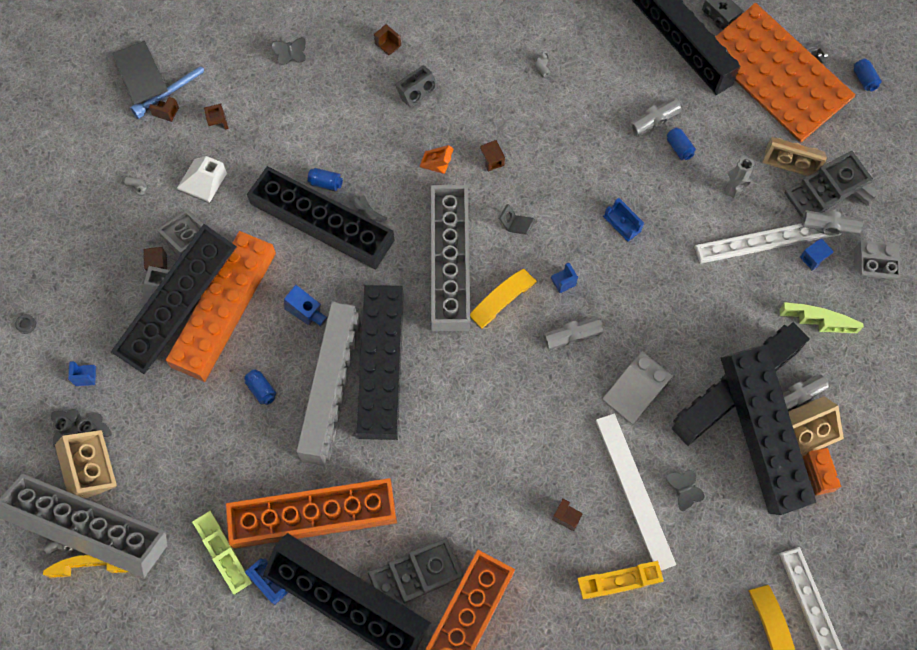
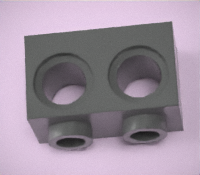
M424 65L395 84L400 98L409 107L417 104L438 89L433 73Z

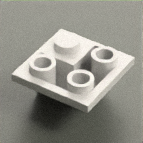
M208 156L194 159L177 189L210 203L227 175L223 163Z

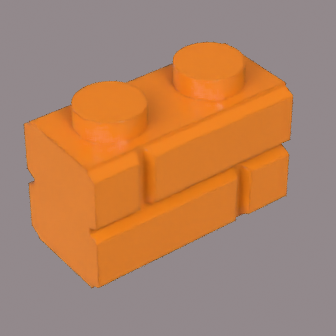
M828 448L810 451L802 457L815 496L834 492L841 487L839 478L836 477L837 473Z

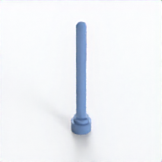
M196 68L167 87L168 92L150 98L142 104H134L130 107V110L137 119H140L144 116L150 104L158 103L202 74L204 68Z

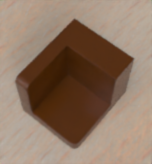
M387 24L374 33L375 44L388 55H391L401 46V36Z
M168 97L166 102L159 101L157 106L150 104L149 109L153 116L172 122L179 106L175 98Z
M222 104L204 107L208 126L223 123L225 130L229 129Z
M497 140L480 146L486 159L485 167L488 172L505 166V156Z
M163 247L144 249L145 270H148L149 266L167 270V254Z
M562 499L552 520L574 532L582 517V512L570 507V502Z

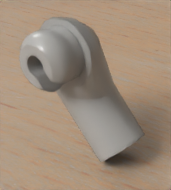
M546 51L538 55L535 63L536 68L544 78L551 73L546 67L549 59V54Z
M125 178V185L134 187L138 195L143 196L147 193L148 187L143 179Z
M56 541L43 546L47 555L56 550L63 551L66 554L74 551V549Z

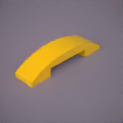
M525 269L518 271L495 288L470 313V318L483 329L496 317V314L521 293L526 292L537 281Z
M81 555L64 559L49 566L43 571V575L49 578L71 576V568L107 565V571L111 573L128 571L92 556Z
M658 561L577 578L582 600L664 582Z
M766 585L748 590L754 608L759 613L771 650H795L785 617L770 586Z

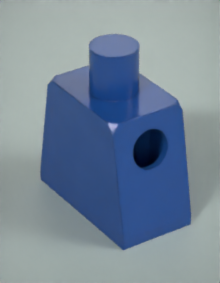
M295 285L284 298V309L305 324L310 325L314 321L321 327L326 321L327 317L320 312L321 304L299 286Z

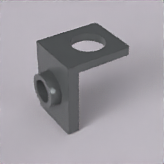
M506 204L499 217L507 231L528 235L535 222L534 218L516 215L509 204ZM509 212L510 217L509 220L506 222L505 216L506 213Z

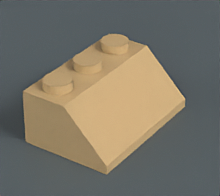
M771 137L762 163L809 176L824 165L827 156L824 151H820L817 148H810L799 143L785 141L782 138Z
M823 396L788 411L802 457L810 451L824 448L844 439L839 406L827 397Z
M102 430L64 435L55 444L67 492L85 499L117 486Z

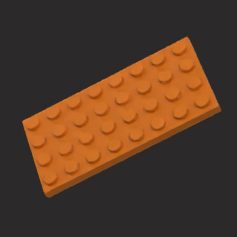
M756 2L716 36L717 41L727 49L728 53L740 65L735 81L800 143L855 97V93Z

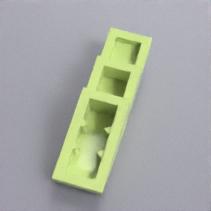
M784 302L780 308V316L799 317V324L819 325V332L858 333L864 327L863 323L825 308Z
M211 510L192 521L232 593L236 594L252 584L251 579L245 573L246 570L234 549L229 545L226 535Z

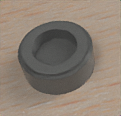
M24 314L17 318L15 327L20 333L28 334L36 328V320L31 315Z

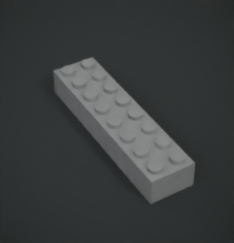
M431 185L432 331H470L468 185Z
M331 302L297 448L300 460L305 463L325 466L326 460L330 461L332 449H329L330 442L335 440L336 430H334V424L339 422L340 411H338V406L344 400L342 388L348 382L346 370L352 364L350 352L351 349H355L356 338H354L355 331H359L360 327L358 313H356L355 306Z
M21 474L0 497V519L143 578L167 547L166 532L164 530L25 474Z

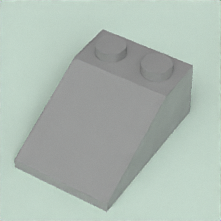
M185 210L158 228L157 231L177 256L180 257L203 223L190 211Z
M641 352L602 400L633 425L669 384L673 376L644 352Z

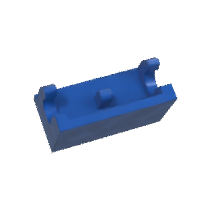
M620 198L615 200L612 207L608 206L605 215H603L627 242L639 234L644 225V222Z
M260 558L245 573L270 602L276 605L289 592L263 576L268 561L265 558Z

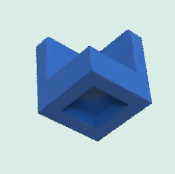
M821 238L805 249L800 258L813 271L823 260L832 255L833 250Z
M566 263L564 270L552 275L551 280L558 292L562 293L576 286L578 276L571 264Z
M74 361L69 362L68 380L75 386L95 385V365L78 366Z

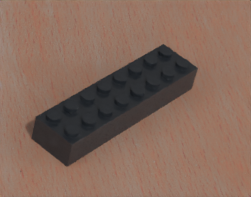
M632 0L715 95L733 86L740 69L738 61L728 53L727 49L717 41L716 37L707 30L705 25L697 19L693 11L689 10L682 0Z
M268 166L247 193L252 206L375 270L395 241L393 230Z
M203 224L111 350V353L142 374H145L231 257L237 246L206 224Z
M364 285L356 430L358 439L398 440L403 286Z
M794 322L788 327L783 325L776 332V335L770 336L763 343V345H768L775 371L779 370L799 353L810 340ZM726 375L717 384L714 383L710 386L703 396H698L688 409L684 408L679 412L678 417L674 419L673 422L675 424L672 430L687 446L735 407Z
M768 345L752 347L721 357L720 359L768 514L784 515L817 503Z
M288 533L274 546L263 574L268 580L378 650H417L431 623Z

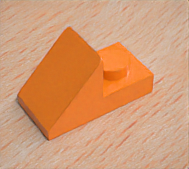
M447 145L425 151L419 167L445 174L454 149Z

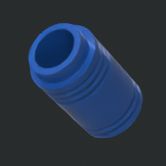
M861 59L854 64V72L865 91L878 89L881 79L870 60Z
M679 128L670 130L667 134V141L681 160L691 159L696 148L686 134Z
M314 168L310 169L307 181L312 186L337 191L342 186L343 178H341L339 173Z
M255 369L246 374L244 377L245 384L261 405L272 403L275 400L276 391L262 372Z

